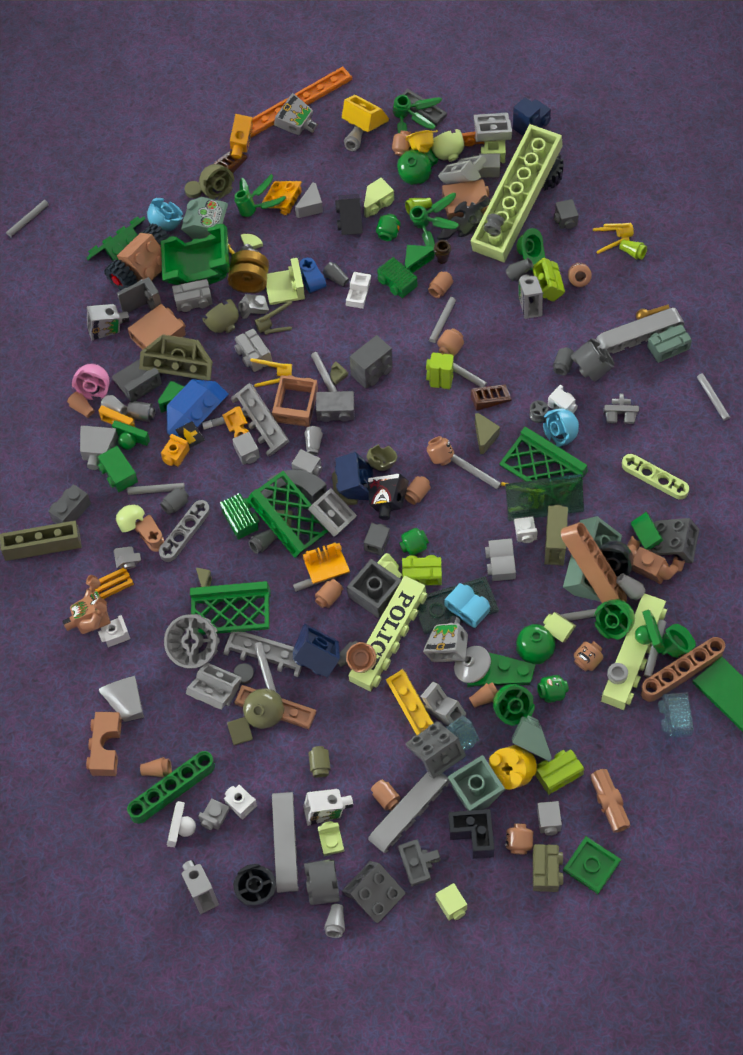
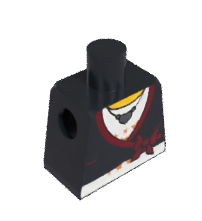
M400 473L368 478L369 504L379 512V518L382 520H389L391 511L400 510L403 507L409 481Z

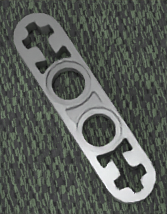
M196 501L161 545L159 554L163 561H173L208 517L210 508L206 501ZM204 507L205 511H200L198 513L197 508ZM190 520L196 523L191 528L185 526L186 522ZM177 535L184 536V540L181 542L174 541V538ZM171 549L172 554H167L165 556L164 551H169Z

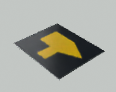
M193 421L175 429L180 438L188 441L189 448L205 441Z

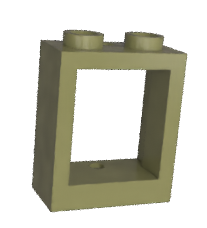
M561 505L548 506L544 564L564 566L566 545L562 540L561 530L567 527L568 507Z

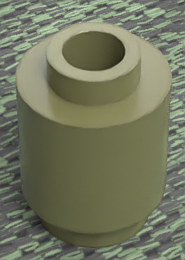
M323 746L313 747L312 751L308 752L310 772L313 773L314 778L329 776V771L331 770L329 750L324 749Z

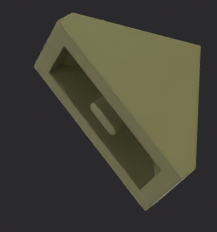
M476 413L475 428L480 454H484L499 437L500 427L481 414Z

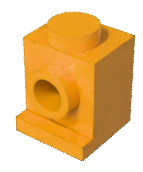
M171 434L170 440L161 452L163 462L169 466L175 465L179 467L190 450L188 441Z

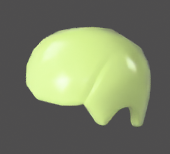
M128 505L118 512L116 522L122 532H128L136 528V520L142 521L145 513L138 505Z

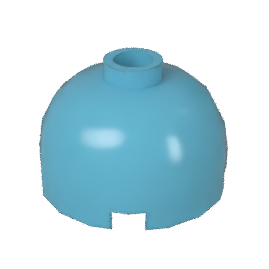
M155 198L152 200L147 211L148 221L150 224L153 223L157 224L158 227H162V230L166 232L174 230L183 219L181 217L183 215L182 211L172 202L167 204L163 202V198Z
M560 408L548 411L545 414L544 418H547L546 423H543L544 433L549 441L551 437L553 438L557 447L567 445L577 437L579 422L571 411ZM561 434H562L564 438H563V439H558V438H556V437H554V436H558V435H561Z

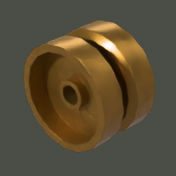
M242 250L234 253L230 259L228 284L233 289L243 293L261 292L267 285L268 259L263 254L252 250Z

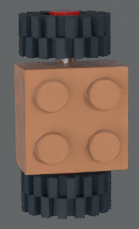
M150 224L117 255L119 260H113L105 268L104 274L107 276L106 278L119 290L128 288L148 277L152 281L162 271L161 241L166 240L170 235H167L166 231L162 230V227H158L157 224Z

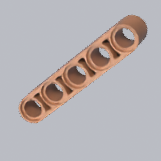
M579 522L564 527L561 530L562 540L601 602L604 603L612 599L626 602V593L616 583L617 576L586 526Z
M713 637L646 679L641 689L642 698L645 701L653 702L712 665L723 655L725 642L721 638ZM716 647L719 651H713L711 648ZM696 657L702 658L703 661H702V662H699V661L695 660V658H696ZM683 667L687 669V672H682L679 668ZM662 678H669L671 682H665ZM652 688L655 692L650 693L646 689Z

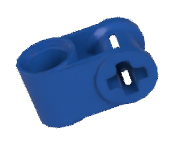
M303 258L299 266L307 291L312 293L327 286L325 278L312 258Z

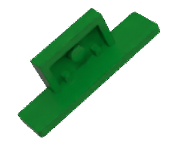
M137 216L129 222L131 224L129 227L125 228L123 226L117 230L115 237L109 236L102 241V246L98 248L96 245L88 251L89 255L86 257L88 261L103 250L106 251L112 261L115 259L119 260L117 255L138 236L134 228L144 222L146 218L143 216L139 219Z

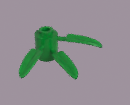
M406 95L397 96L394 100L392 111L397 118H400V123L397 124L398 133L407 131V125L403 122V118L407 117L409 113L412 115V120L428 129H434L436 126L418 112H412L410 108L416 107L417 110L429 108L439 104L442 98L419 100L415 104H411L410 99Z
M272 174L252 194L249 193L245 179H240V191L235 194L234 201L241 216H252L258 207L262 209L270 208L285 200L286 196L271 201L254 204L252 198L255 195H261L273 180Z
M451 193L433 204L432 208L428 211L422 206H415L411 209L410 219L415 227L423 229L422 238L426 246L434 248L435 245L432 233L426 230L429 221L433 222V226L440 228H458V223L440 217L433 219L428 215L433 211L438 213L447 207L456 198V193Z

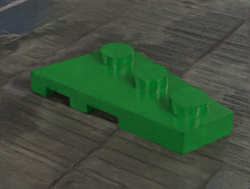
M489 653L491 664L488 672L479 681L468 683L467 687L484 686L486 683L490 684L492 682L494 685H530L536 664Z

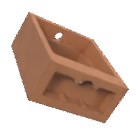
M281 375L272 411V416L278 423L310 427L316 401V392H318L317 380L297 378L292 375ZM286 389L311 392L307 411L282 408Z

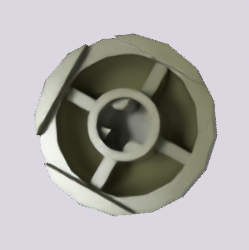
M209 165L204 168L199 176L200 188L210 199H215L219 196V200L229 194L233 188L231 187L232 181L234 182L233 173L223 165ZM213 188H214L215 190H217V191H222V192H220V193L217 194V193L213 192Z
M231 299L226 300L228 304L223 305V303L215 306L206 314L207 319H202L211 331L215 333H223L225 331L230 333L236 328L235 324L238 321L239 313Z
M268 688L257 689L250 693L243 705V714L247 722L259 729L270 728L278 724L285 710L281 696Z

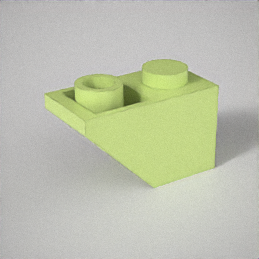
M382 178L367 186L364 202V216L366 218L377 214L381 208L390 206L394 201V190Z

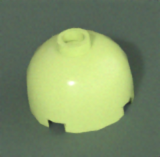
M455 129L456 133L447 131L433 138L434 143L431 150L438 159L449 160V162L458 159V155L464 149V139L460 130Z

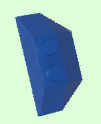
M191 379L167 405V433L180 437L175 429L191 421L198 428L229 393L216 381Z

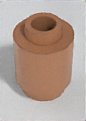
M441 271L429 284L428 291L433 297L440 298L453 284L451 274Z
M423 476L415 477L407 487L405 499L413 505L419 503L431 489L429 480Z
M334 579L327 581L315 594V602L322 608H329L340 597L343 587Z
M383 779L375 783L371 788L372 795L384 810L392 811L401 799L390 783L385 782Z

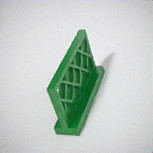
M527 427L523 428L520 437L499 463L500 466L536 489H544V494L560 504L566 500L580 479L588 472L585 463ZM524 442L529 445L530 451L519 453L518 447ZM533 454H543L545 461L534 462ZM531 455L532 463L521 465L520 457ZM510 458H518V466L511 467L506 464ZM557 463L560 465L561 470L549 472L548 464ZM546 464L547 473L536 475L535 466ZM533 467L534 475L527 477L523 475L522 469ZM572 472L577 475L573 481L565 482V473ZM562 474L563 483L552 484L550 476ZM548 477L550 485L541 486L538 484L537 479ZM564 486L565 492L562 497L556 496L553 488Z
M284 471L260 488L255 489L246 499L294 558L329 532L312 513L310 518L301 517V508L308 509L311 503ZM282 478L286 482V489L276 487L277 480ZM264 490L273 491L272 499L265 498L261 492ZM276 491L286 493L285 501L275 500ZM289 494H295L299 498L298 503L289 502ZM275 504L285 505L284 514L277 513ZM288 506L298 508L297 516L288 515ZM287 519L297 520L296 529L290 528L287 525ZM300 521L310 522V530L300 529ZM313 523L320 524L324 530L321 533L314 532ZM299 533L309 535V542L304 545L299 539Z
M267 581L190 588L191 614H198L204 617L212 609L217 613L210 622L214 627H216L214 624L221 617L227 621L223 627H216L217 634L270 629L269 597H271V590ZM257 598H265V603L260 608L253 604ZM238 600H244L246 604L240 610L234 606ZM224 601L227 605L221 611L214 607L218 602ZM205 603L208 607L200 613L196 610V604ZM249 606L256 610L250 618L243 613ZM232 608L237 613L229 620L224 614ZM259 614L265 617L264 624H256L253 620ZM241 615L247 621L243 625L237 626L233 622ZM198 629L201 635H206L202 629Z

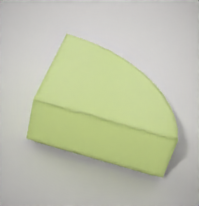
M252 234L241 235L244 245L250 244L253 246V249L263 247L262 241L257 236Z

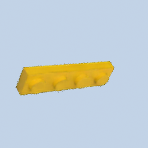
M403 669L386 679L416 735L434 724Z

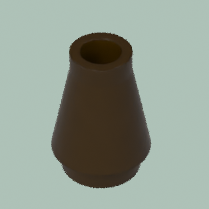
M439 240L434 245V252L438 263L445 264L448 261L451 245L446 240Z

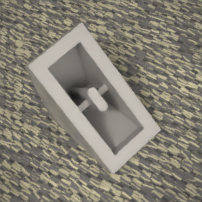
M316 183L310 185L295 206L296 217L302 218L323 212L322 201Z

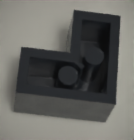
M359 194L338 195V200H335L336 213H340V220H337L338 231H341L342 235L363 233Z
M490 809L448 812L450 840L471 839L473 859L494 857Z

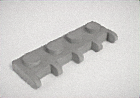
M247 384L231 397L233 403L238 400L243 406L241 409L243 414L248 413L252 419L248 427L250 429L257 427L262 436L258 438L259 444L266 441L270 449L266 452L268 457L290 442L252 384Z
M231 632L223 652L224 655L228 656L230 650L241 653L240 660L243 661L247 655L258 658L254 644L262 642L267 661L278 664L277 671L282 672L283 667L295 670L294 676L299 677L302 666H299L293 660L294 647L246 632Z

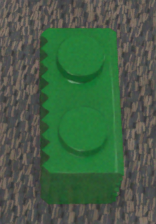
M394 257L377 269L378 281L382 285L386 284L395 296L399 295L401 298H404L418 286L417 276L412 274L409 269Z
M240 493L220 502L221 511L238 540L257 531L258 523H260L256 513H251V505L246 500L247 498L243 499Z

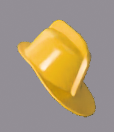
M438 130L415 132L408 135L405 140L409 142L413 150L427 153L434 143L433 134L438 132Z

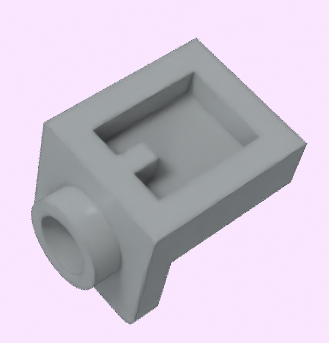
M211 798L203 813L200 812L198 816L200 822H202L201 825L209 830H212V828L219 830L230 807Z

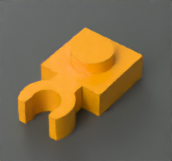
M235 407L222 415L229 432L235 431L234 438L240 436L241 433L249 432L244 428L247 421L240 407Z

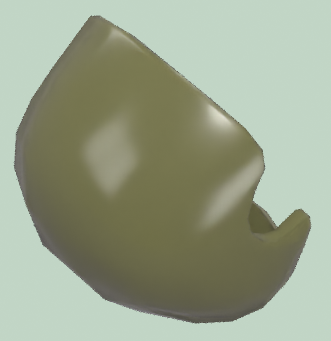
M379 444L370 448L366 455L370 467L378 471L391 469L398 458L396 452L390 446L381 448Z

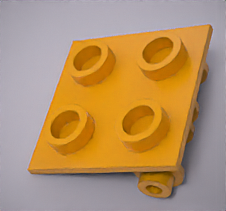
M274 181L263 202L286 196L283 202L270 208H280L281 214H289L302 192L300 187L302 182Z
M334 542L327 545V550L325 546H322L323 551L321 552L318 547L317 552L314 549L303 554V560L313 584L350 572L342 554L340 543L336 544Z

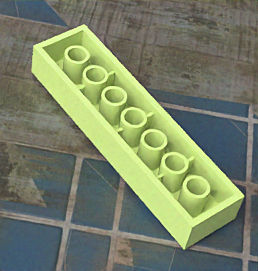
M529 124L471 239L472 251L505 263L563 146L562 135ZM488 214H497L504 218L505 222L501 226V233L499 235L489 234L483 229L485 223H487Z

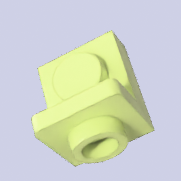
M385 553L377 562L400 578L402 576L398 571L399 565L390 554Z
M329 821L319 826L318 832L324 856L344 852L338 822Z

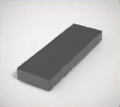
M409 89L402 94L410 99L411 104H415L419 100H425ZM437 106L417 110L416 107L410 108L412 112H418L435 126L447 116V112Z

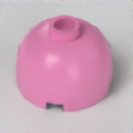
M86 364L80 367L72 380V387L77 390L76 392L82 393L89 400H93L91 396L101 397L102 399L109 390L110 379L108 373L104 368L96 364ZM99 386V392L92 395L90 392H95Z

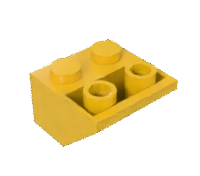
M357 95L344 100L342 118L350 124L360 127L363 131L369 132L389 121L388 116L380 107Z

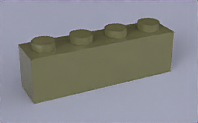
M76 520L0 534V547L5 561L82 548L80 531Z

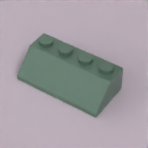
M598 516L580 520L586 526L598 547L609 541H621L622 535ZM571 554L563 588L574 596L601 602Z

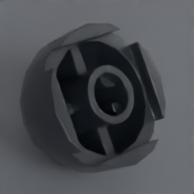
M609 541L599 547L617 577L622 573L625 575L630 574L634 558L627 545L619 541Z
M250 864L239 870L233 883L234 893L238 900L250 908H260L267 905L274 897L276 890L275 877L271 870L260 866V864Z

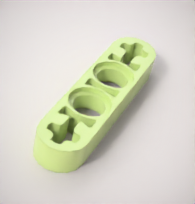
M627 454L623 457L622 468L626 472L676 499L687 497L689 486L686 482L634 454ZM630 461L634 462V464H631L630 466L627 465V463ZM649 469L652 474L645 476L642 474V470ZM660 478H666L669 481V483L666 485H662L658 482V480ZM682 487L683 491L678 493L677 489H680Z

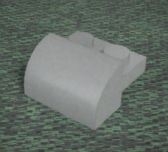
M508 113L474 115L476 142L511 140L512 128Z
M484 155L460 159L457 163L447 165L438 177L447 185L476 181L481 178L478 172L483 168L482 165L486 162V158Z
M331 488L308 508L334 537L357 516Z
M206 663L197 672L196 679L187 687L186 694L222 710L225 705L229 706L239 689L242 677Z

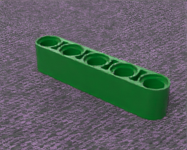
M206 751L199 752L131 801L127 807L131 820L137 824L145 822L211 774L215 768L212 755ZM203 761H209L207 766L200 765ZM186 773H193L190 778H184ZM176 785L174 790H167L168 786ZM153 797H159L157 802H150ZM135 810H143L141 814L133 815Z

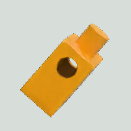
M235 114L230 137L231 156L241 159L242 152L246 153L248 151L253 131L252 117Z

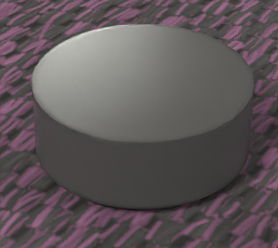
M239 664L234 670L235 675L242 677L240 684H248L254 678L253 668L249 664Z

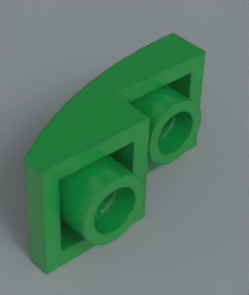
M647 512L630 522L646 550L649 551L664 541Z

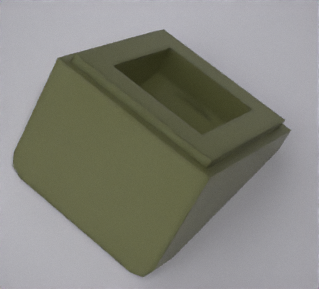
M196 568L201 587L210 586L212 582L210 570Z
M245 717L227 722L233 745L253 740Z

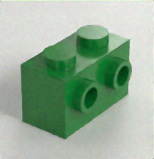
M118 446L98 456L100 462L98 464L99 470L102 474L106 473L111 488L115 487L118 493L138 482L135 471Z

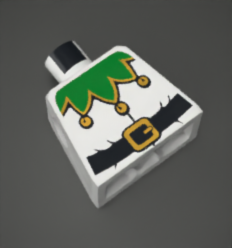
M339 789L307 792L303 806L307 825L340 818L343 809L353 808L351 795L341 797Z

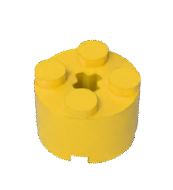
M518 745L499 749L489 758L490 767L507 790L528 784L532 777L535 776L537 770L534 755Z

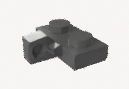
M418 839L399 845L398 849L411 887L430 881L431 877L428 869L432 868L431 864L441 861L439 851L435 850L427 853L426 849L421 850Z

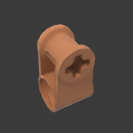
M147 515L142 521L139 520L135 523V530L137 533L139 532L141 539L144 540L150 550L158 552L164 543V539L153 518Z

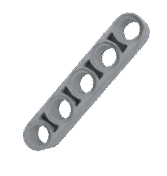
M670 308L598 335L596 340L600 343L599 347L602 350L605 348L608 353H616L625 350V347L629 346L630 348L641 344L642 341L647 342L652 334L665 332L670 326H684L685 323L677 309Z
M427 772L375 828L368 840L384 854L387 853L388 847L390 845L393 846L402 836L401 833L404 830L407 831L416 821L415 818L420 816L429 807V802L431 800L434 801L443 791L441 789L444 786H448V777L441 773L433 779Z
M293 792L272 794L277 893L299 890L297 884L298 870L296 865L297 851L295 845Z

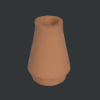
M74 392L67 401L69 407L87 418L95 412L82 393Z
M493 682L490 684L486 683L469 697V700L474 708L493 702L497 689Z
M162 757L141 764V775L166 777L172 772L170 759Z

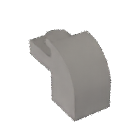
M432 682L420 696L426 704V710L449 727L455 728L466 715L460 703L447 697L438 683Z

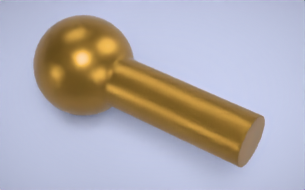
M669 304L651 310L640 309L636 313V318L639 320L670 309Z

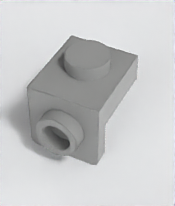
M245 294L238 305L243 319H247L250 313L265 314L269 310L265 296Z
M133 547L114 549L117 568H134L141 561L140 553H134Z

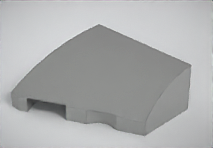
M135 676L113 682L99 689L100 694L104 696L110 706L120 713L124 722L144 717Z

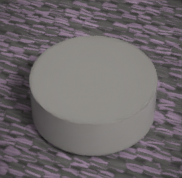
M614 663L608 668L607 677L614 684H622L627 680L628 669L621 663Z

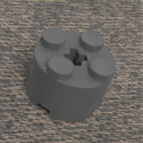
M591 338L571 355V358L575 363L579 364L581 367L579 370L585 378L589 376L596 382L614 368V361L605 348L602 350L598 347L600 343L596 339Z
M334 859L305 863L306 885L310 905L340 901Z

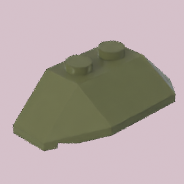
M163 334L141 351L139 369L148 371L156 368L159 373L210 381L213 362L199 340Z

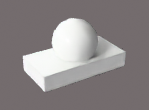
M176 802L167 841L168 847H175L178 834L188 837L196 830V824L192 818L188 816L182 817L184 802Z

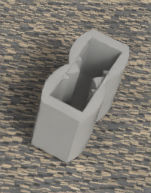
M512 539L488 541V547H485L486 558H490V564H487L488 576L492 575V581L516 579Z

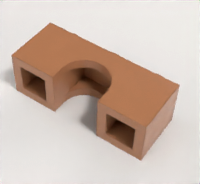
M95 712V718L91 719V731H93L92 738H89L91 755L87 757L86 766L92 776H116L118 755L115 750H106L103 746L108 739L120 738L122 718L119 712Z

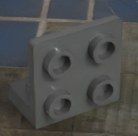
M149 277L117 293L122 312L127 311L129 313L145 304L152 311L162 304L159 292Z
M140 359L112 376V380L132 403L162 384L159 371L156 368L148 371L139 369Z
M690 518L655 521L656 529L664 541L649 551L657 555L678 554L685 560V563H693L700 530Z
M439 722L430 725L426 730L414 736L406 743L407 748L423 761L429 776L433 779L466 757L459 738Z
M369 861L342 890L344 895L354 899L376 923H379L405 895V891L380 863Z

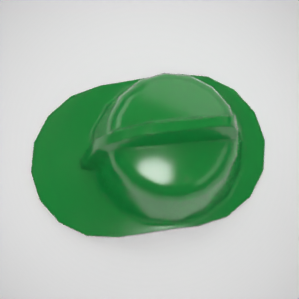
M528 229L524 235L520 236L516 247L524 260L530 258L534 265L542 258H545L543 238L537 229Z
M672 624L668 627L662 637L666 649L665 652H662V655L668 653L670 656L678 658L689 653L696 646L690 632L679 624Z

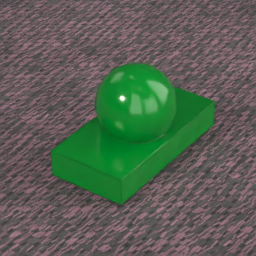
M114 420L112 428H116L119 436L118 444L122 449L130 450L136 445V442L148 446L150 439L147 431Z
M649 609L643 611L642 614L646 625L636 629V641L643 645L652 642L658 653L665 652L666 649L654 615Z

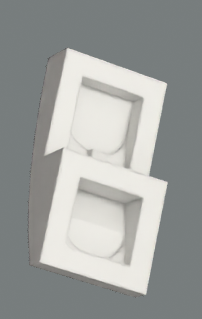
M353 273L350 290L346 298V306L364 308L371 281L370 274Z

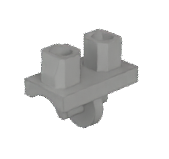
M619 394V399H612V404L619 405H605L603 414H606L607 423H617V414H624L625 424L635 423L639 406H630L631 399H624V394Z

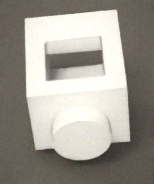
M561 385L548 397V406L553 410L564 408L574 413L578 407L575 404L574 397L570 393L564 392Z
M122 615L112 620L110 624L101 627V631H98L101 641H106L108 647L130 639Z
M240 785L236 788L234 786L230 787L225 793V803L242 820L257 807L256 799ZM239 796H242V799L240 801L235 800Z

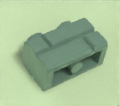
M682 325L670 326L665 332L652 334L648 340L647 347L659 363L689 350L692 340Z

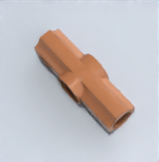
M600 769L590 774L591 781L597 792L598 803H601L603 808L601 810L606 814L613 833L629 828L630 822L623 808L621 794L618 789H615L607 769Z

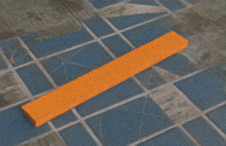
M341 67L295 93V95L305 104L309 105L351 81L352 76L344 67ZM288 98L252 118L253 131L251 138L274 125L275 116Z

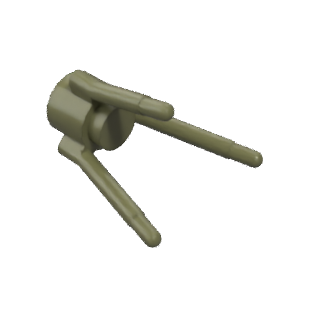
M292 301L254 320L259 333L264 332L265 335H268L270 333L292 330V327L270 329L272 327L270 318L292 304Z

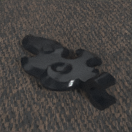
M484 195L476 204L471 202L470 206H467L466 201L458 204L454 213L462 212L464 215L463 217L454 216L451 221L458 223V228H442L441 234L437 236V239H449L456 231H459V237L469 235L479 225L483 217L481 210L490 204V199Z

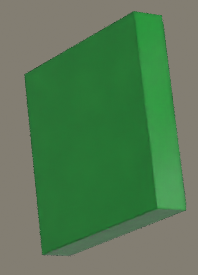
M586 836L563 868V871L599 894L621 862V859Z

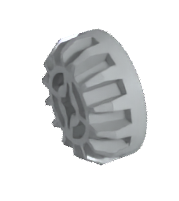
M198 614L183 615L176 618L168 626L164 636V647L168 657L175 664L184 668H197L209 663L213 656L217 654V646L220 643L216 633L217 628L210 623L209 619ZM198 627L206 633L208 639H203V636L198 632ZM191 638H192V639H195V640H196V643L193 644V643L190 642L189 640H190ZM203 642H208L205 650L199 653V648L203 645Z

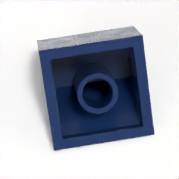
M357 452L335 458V473L338 480L336 483L337 491L347 499L369 500L368 478L373 477V468L370 467L369 463Z
M304 624L293 649V660L299 666H306L315 674L328 678L340 660L339 641Z

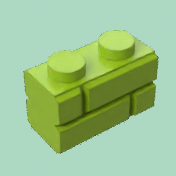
M542 258L532 267L533 273L539 281L543 298H547L550 301L557 300L565 293L558 263Z
M433 352L431 359H427L426 380H429L430 387H441L444 389L452 387L454 361L452 354L442 355L441 353Z
M411 555L402 558V576H407L425 586L442 585L441 557L428 555L425 558H418Z
M571 749L567 752L565 750L558 752L554 756L555 759L550 762L545 760L538 764L535 775L548 795L584 774V767Z

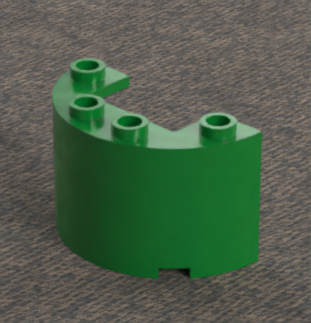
M216 224L214 227L208 228V232L211 235L202 239H193L187 243H184L175 236L162 240L163 281L173 285H181V283L186 284L207 279L208 285L225 279L227 273L230 272L227 227L224 224Z

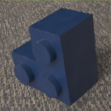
M524 97L513 107L512 129L524 136L529 124L539 128L543 125H548L551 120V109L537 99L531 102Z

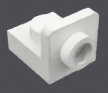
M533 517L514 519L518 542L531 543L537 540V528H535Z

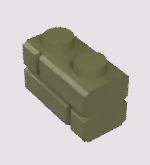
M533 845V891L558 892L559 885H563V873L559 872V865H563V852H559L558 845Z

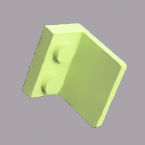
M298 258L291 259V266L288 267L289 270L267 274L266 288L270 305L305 299Z

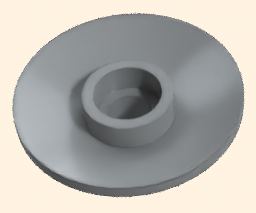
M481 646L466 648L465 661H455V675L465 683L479 681L490 668V654Z

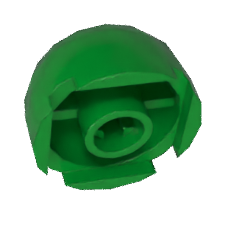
M411 149L404 152L398 160L397 170L399 176L410 185L424 183L432 173L430 158L424 152Z
M619 599L607 600L597 607L594 616L596 615L595 627L601 635L608 639H621L630 632L635 623L633 609L625 601Z
M531 624L519 632L516 639V651L525 662L542 664L553 656L555 638L544 626Z
M508 684L501 687L493 699V708L496 716L502 722L511 726L519 724L522 716L525 718L528 715L532 716L535 709L533 695L525 687L517 684Z

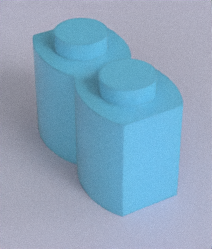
M461 583L446 597L444 603L448 610L459 616L473 628H476L490 612L489 601L482 596L475 595L470 586Z

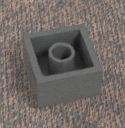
M378 335L350 356L351 376L365 389L370 385L374 386L381 376L389 374L393 368L392 348Z
M370 559L347 586L348 597L379 618L384 613L402 580Z

